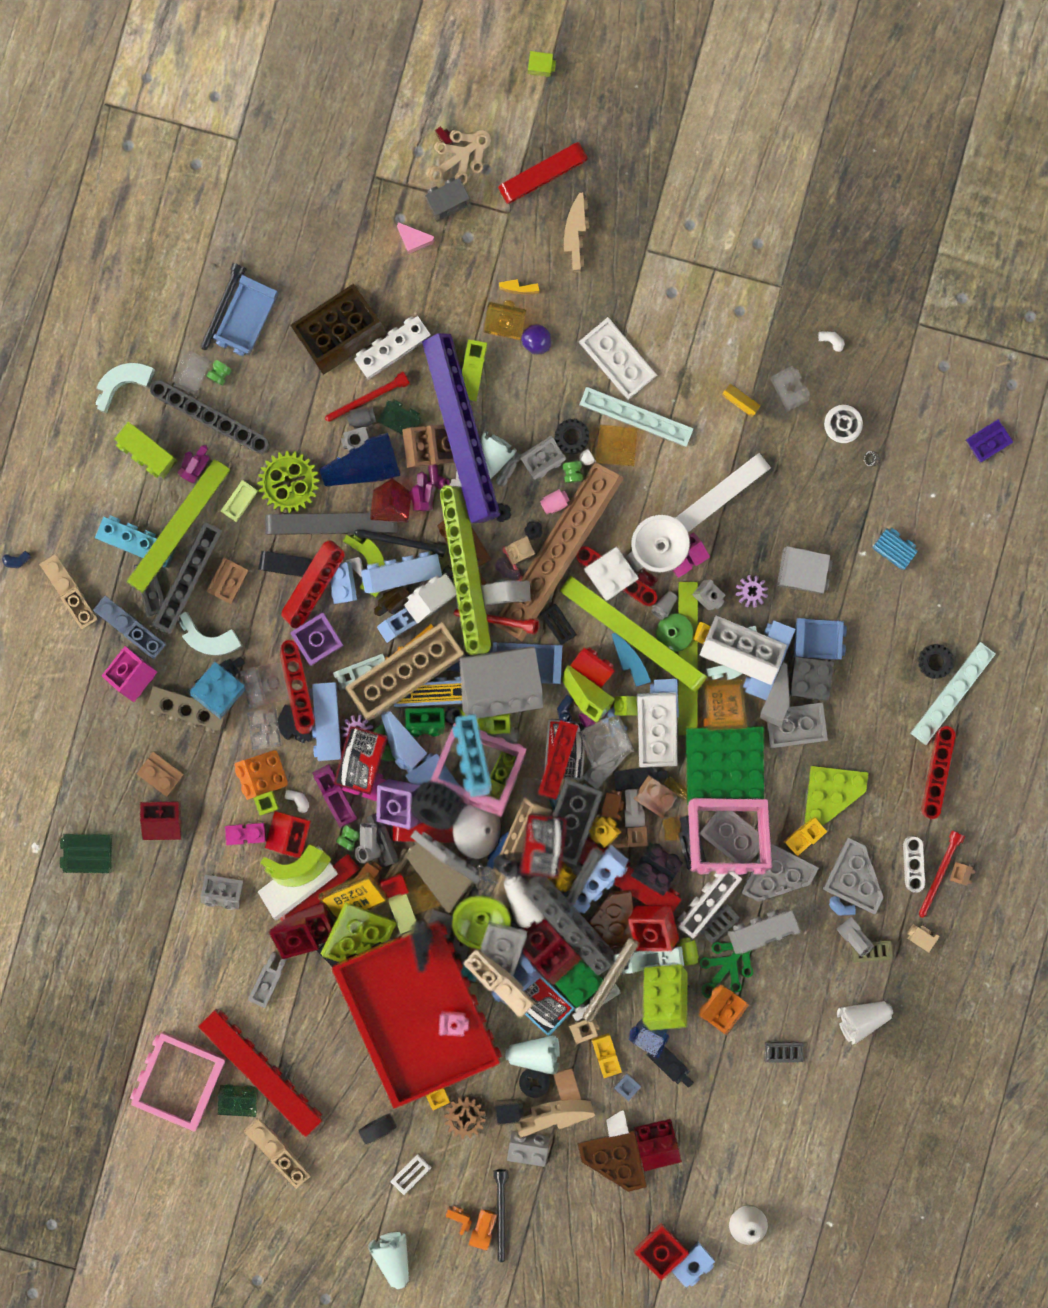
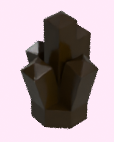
M404 586L396 587L383 593V597L377 600L378 606L374 608V614L380 617L389 611V613L395 615L409 601L407 597L410 594Z

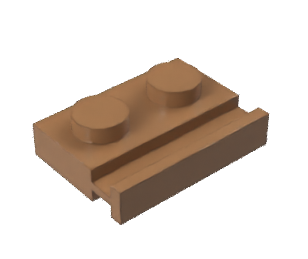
M223 558L206 592L232 605L249 570Z
M152 752L136 773L166 797L169 796L184 776L182 772L155 752Z
M648 775L638 790V795L634 796L633 799L661 818H664L665 816L663 815L666 811H669L678 795Z

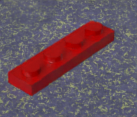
M560 720L538 795L557 800L579 727L578 725Z

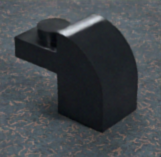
M285 704L278 717V729L285 739L290 740L292 734L296 735L294 739L305 743V741L310 742L313 737L312 734H302L297 731L291 706Z

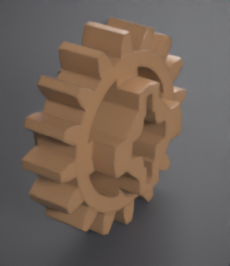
M466 1096L465 1101L458 1097V1103L452 1100L451 1104L453 1107H446L449 1113L444 1114V1117L448 1118L445 1121V1125H450L449 1132L455 1131L454 1137L461 1134V1139H464L465 1135H468L470 1139L473 1132L476 1135L479 1134L478 1128H484L480 1123L486 1121V1118L481 1117V1115L485 1114V1110H479L482 1104L475 1105L476 1099L470 1102L468 1096ZM463 1105L459 1112H454L457 1107ZM470 1106L475 1109L477 1115L469 1110ZM466 1109L467 1117L470 1119H467L465 1126H463V1119L459 1117L463 1116ZM453 1121L458 1122L460 1129L454 1125ZM471 1123H476L472 1129L467 1130Z

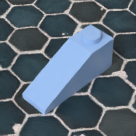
M405 608L383 621L377 628L388 643L417 625V623Z
M385 711L381 714L386 735L388 736L392 756L396 759L395 763L401 769H412L427 753L390 711Z

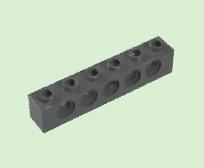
M206 522L202 524L152 624L153 627L171 634L222 530Z
M537 875L527 882L524 894L597 975L611 968L614 963L613 955L616 953L549 878Z

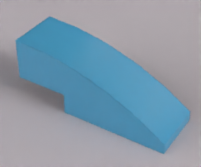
M611 634L622 671L630 669L636 687L650 683L647 670L636 652L618 634Z

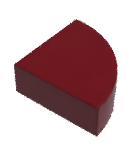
M642 569L637 576L639 581L649 586H654L658 581L656 577L645 569Z

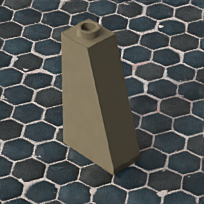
M418 842L412 844L408 849L406 858L444 909L450 914H454L458 905L464 901L476 883L442 862Z

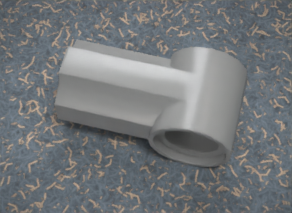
M639 789L625 790V827H645L642 804L633 799L634 796L638 795Z
M375 823L360 824V846L355 851L356 858L360 863L375 860L381 855V849L376 843Z
M852 917L836 929L861 957L867 955L874 947Z

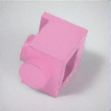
M441 1013L440 1035H463L464 1030L468 1031V1019H465V1013ZM456 1022L458 1026L452 1028L450 1024Z

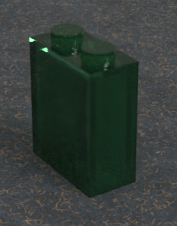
M63 834V838L60 839V849H63V857H60V868H63V873H112V834Z

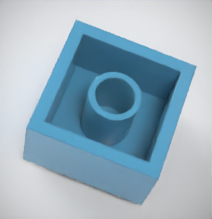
M214 662L190 690V694L219 719H222L243 694L245 685Z

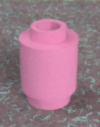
M558 489L543 497L540 503L546 515L567 507V502L570 500L565 491L561 492Z

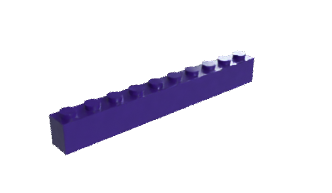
M438 333L422 341L424 352L427 357L471 523H485L500 516L452 335Z

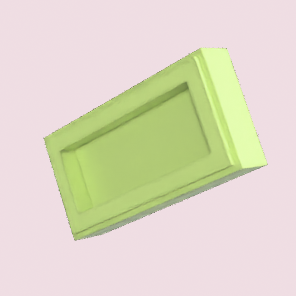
M242 480L221 512L237 522L258 493V490Z
M399 894L388 898L400 934L410 931L411 926L417 921L407 894L402 896Z

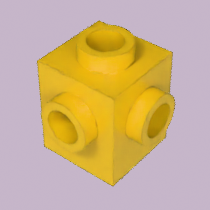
M606 816L594 819L591 823L592 828L589 830L592 834L590 836L592 840L597 844L601 843L604 847L609 846L621 831L616 827L617 823L611 817L607 818Z
M561 860L560 877L548 878L560 892H567L571 889L572 882L577 876Z

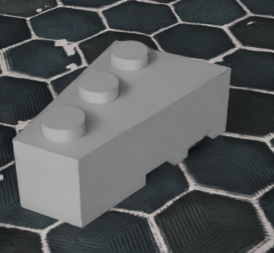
M773 910L766 913L767 917L761 919V916L750 919V923L747 925L740 923L733 926L734 930L729 931L728 934L735 954L756 949L774 940L783 939L782 937L789 934L795 935L800 933L793 911L778 912V910Z

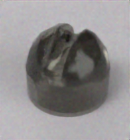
M868 451L864 455V463L867 466H877L881 461L880 455L875 451Z

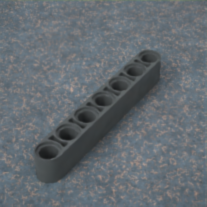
M158 380L151 384L150 392L156 399L255 453L264 454L269 450V442L264 436L163 381ZM159 385L164 386V392L161 395L155 394V388ZM176 394L180 395L181 401L178 404H173L172 397ZM194 403L197 404L198 410L195 413H189V406ZM214 413V420L206 422V414ZM230 422L232 425L231 429L226 432L223 431V423ZM247 431L248 438L244 441L239 440V433ZM259 440L265 441V447L262 450H258L255 447L256 442Z
M397 513L265 515L266 535L355 534L356 529L377 533H398Z

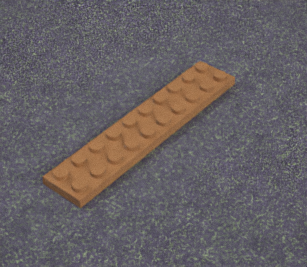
M597 463L593 464L521 580L530 582L531 601L506 603L499 615L500 617L522 621L538 617L624 478ZM494 623L495 626L520 641H523L527 634L523 628Z

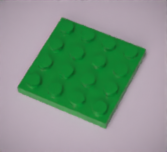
M763 726L686 728L687 805H689L692 799H764Z

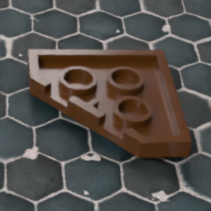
M631 890L611 892L587 921L611 949L624 948L628 939L633 938L628 918L633 911Z
M634 1130L628 1131L627 1134L612 1137L605 1136L578 1143L581 1161L586 1166L594 1169L628 1192L647 1188Z

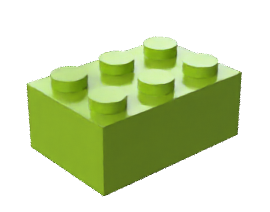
M129 421L114 438L118 442L116 446L126 454L129 452L133 454L131 458L141 466L147 465L146 470L156 478L161 476L164 479L178 461Z
M682 964L644 968L643 1022L649 1030L687 1027L688 973Z

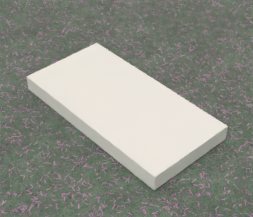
M608 317L579 341L580 345L627 400L657 376Z
M676 692L637 694L639 767L678 766Z
M329 862L325 870L317 878L305 885L285 887L272 880L260 889L258 893L273 918L277 921L338 875L331 862Z

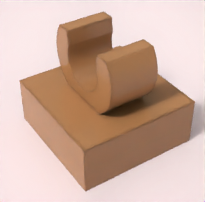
M955 862L950 881L967 886L972 884L969 878L971 873L975 874V871L972 870L973 867Z

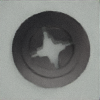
M528 1068L522 1072L519 1086L526 1096L538 1098L543 1096L549 1089L550 1080L547 1073ZM540 1076L538 1079V1083L541 1086V1088L539 1086L534 1085L529 1089L531 1081L528 1077L535 1079L536 1077Z

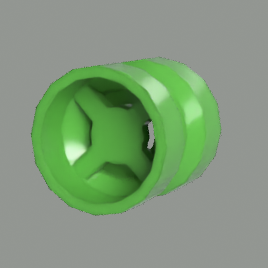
M215 360L212 371H209L206 377L223 386L226 375H229L232 369Z
M581 461L562 464L563 470L566 473L564 477L565 483L584 481L580 470L582 468Z
M345 825L343 834L338 836L336 842L352 851L355 847V841L360 838V833Z

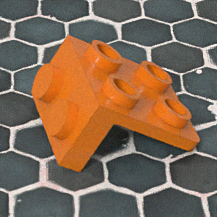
M276 750L234 764L236 767L235 773L240 779L241 790L246 800L288 785Z
M720 985L712 991V997L709 1001L701 1006L699 1016L727 1036L749 1004L725 986Z

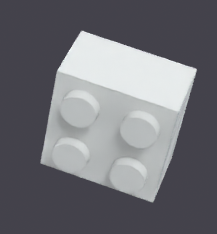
M617 547L584 569L605 601H608L639 579Z
M446 574L440 578L437 575L428 581L426 585L420 586L414 593L408 596L409 601L404 606L418 624L457 595L456 588Z

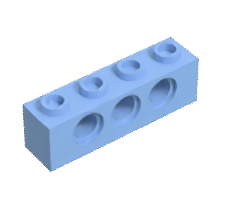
M612 845L602 854L584 886L582 893L586 896L580 894L574 904V908L579 913L582 912L584 914L591 906L589 903L592 900L596 902L603 894L601 891L604 888L609 889L615 882L614 878L617 875L621 877L627 870L625 866L629 860ZM570 889L567 892L563 893L565 897L567 896Z

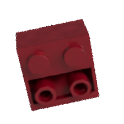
M181 801L140 802L142 839L182 840Z
M671 1119L634 1127L644 1171L682 1163Z

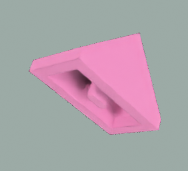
M398 223L397 228L408 254L434 243V236Z

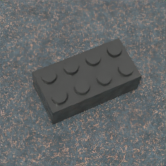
M566 779L552 817L566 819L562 860L577 865L603 792Z

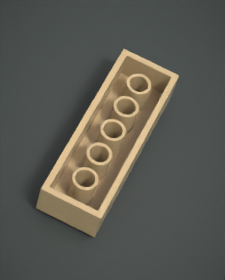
M440 623L347 685L346 690L369 722L459 661V658L464 657V654L444 624Z

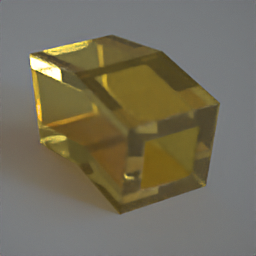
M673 817L661 820L664 828V840L677 841V828Z

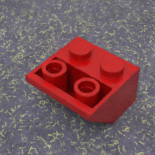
M583 648L570 666L599 688H602L615 671L612 669L614 665L605 658L603 661L597 658L598 653L592 648Z
M274 811L265 848L300 858L304 853L312 820Z

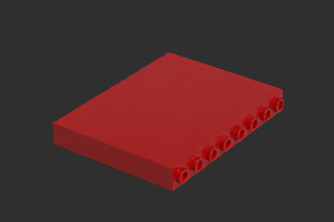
M439 920L427 924L428 928H432L434 939L433 944L430 945L429 964L426 965V971L418 973L411 932L336 963L331 968L393 1109L499 1065L500 1058L502 1057L499 1047H495L492 1042L494 1036L491 1029L487 1030L485 1026L487 1020L483 1011L479 1012L476 1006L479 1004L475 994L470 992V981L467 976L464 977L462 974L463 965L459 958H455L453 953L456 952L452 941L448 942L447 929L444 923L440 924ZM441 1013H465V1019H468V1031L464 1030L463 1035H440ZM456 1022L450 1024L452 1028L458 1026Z

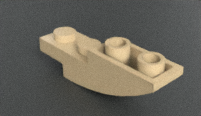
M579 193L570 209L565 227L564 254H572L573 273L581 272V267H584V256H580L579 248H583L582 236H578V234H585L586 229L589 228V217H585L584 210L588 209L587 198H583V193Z
M55 553L42 561L39 565L57 590L61 600L79 627L83 629L96 621L97 617L57 554Z
M476 950L464 962V965L490 991L494 990L520 1018L535 1004L522 990L524 987L512 975L479 950Z
M560 1100L532 1107V1114L520 1118V1123H516L520 1137H524L557 1124L559 1129L569 1127L572 1124L594 1117L595 1113L591 1101Z
M259 1117L244 1130L246 1135L262 1150L271 1163L296 1189L310 1177L308 1171L290 1149Z

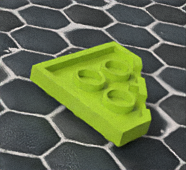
M810 766L804 823L814 817L821 825L828 823L866 792L868 773Z
M345 902L321 955L337 962L346 960V957L352 954H359L370 949L376 943H383L389 940L397 922Z

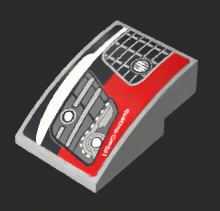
M548 719L544 772L560 720ZM571 721V724L578 725L579 727L563 779L582 780L586 728L581 722Z

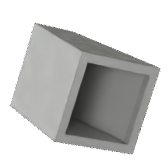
M786 546L783 548L777 586L823 594L824 590H828L829 579L826 578L827 572H831L833 560H830V555Z

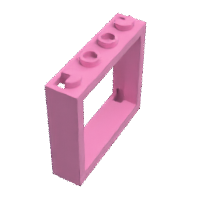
M452 727L431 782H437L451 788L461 797L462 802L502 817L524 761L526 749L518 743L511 744L501 737H492L487 735L486 732L479 730L483 745L516 756L517 759L500 801L484 795L470 798L469 791L466 792L465 788L439 779L455 740Z
M692 799L689 802L691 871H698V874H708L709 871H716L717 874H727L728 871H735V874H746L747 871L760 875L765 874L766 871L772 868L768 800ZM697 811H757L760 864L700 863Z
M163 1031L160 1035H156L152 1044L155 1046L153 1053L149 1052L145 1063L148 1065L146 1070H142L137 1081L140 1084L138 1089L134 1088L130 1099L133 1100L131 1105L195 1132L227 1058ZM164 1041L215 1062L191 1122L140 1101Z

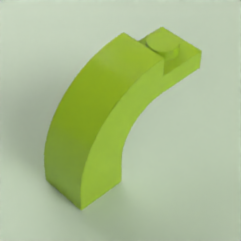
M353 534L351 537L345 536L343 542L362 553L368 565L378 563L379 566L385 565L382 553L368 538L364 544H361L362 539ZM362 583L360 588L365 591L364 583ZM381 591L369 594L377 598Z
M308 845L303 855L292 864H278L266 857H263L260 864L265 867L264 871L271 875L270 877L277 884L285 887H297L317 878L325 870L331 858L324 851Z

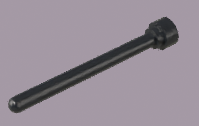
M236 263L231 265L230 280L201 344L202 350L208 349L238 278H241L242 275L244 276L247 270Z
M356 529L354 532L358 537L431 551L432 554H438V557L441 558L444 557L446 543L440 541L430 544L362 529Z
M506 1169L493 1170V1179L497 1183V1260L500 1263L505 1261V1183L509 1178V1170Z

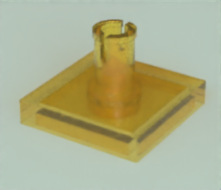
M505 300L503 304L489 302L483 333L521 340L526 309L515 307V303L510 300Z
M599 425L596 463L634 467L637 428Z
M418 872L403 878L408 890L406 895L414 915L441 905Z

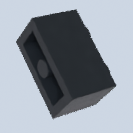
M518 1099L495 1101L497 1125L520 1123V1118L524 1117L523 1103H519Z

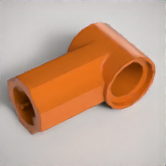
M481 1209L476 1227L471 1234L470 1246L487 1251L497 1216L496 1213Z

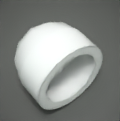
M589 449L580 454L582 464L591 465L596 462Z

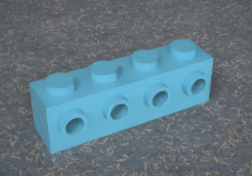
M111 515L109 518L103 517L95 536L98 540L144 558L156 541V534L147 530L144 533L137 531L138 527L127 523L126 526L119 523L120 519ZM176 548L163 564V567H169Z
M476 716L457 717L456 724L453 726L454 738L458 737L459 744H456L458 756H462L463 762H460L462 774L465 773L467 779L464 780L465 791H469L470 798L490 794L491 785Z

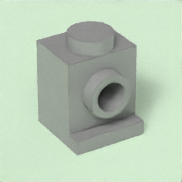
M703 580L692 594L707 610L719 609L724 603L723 598L725 594L713 584L712 580Z

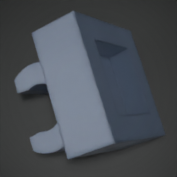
M626 1073L614 1089L629 1101L641 1088V1085Z

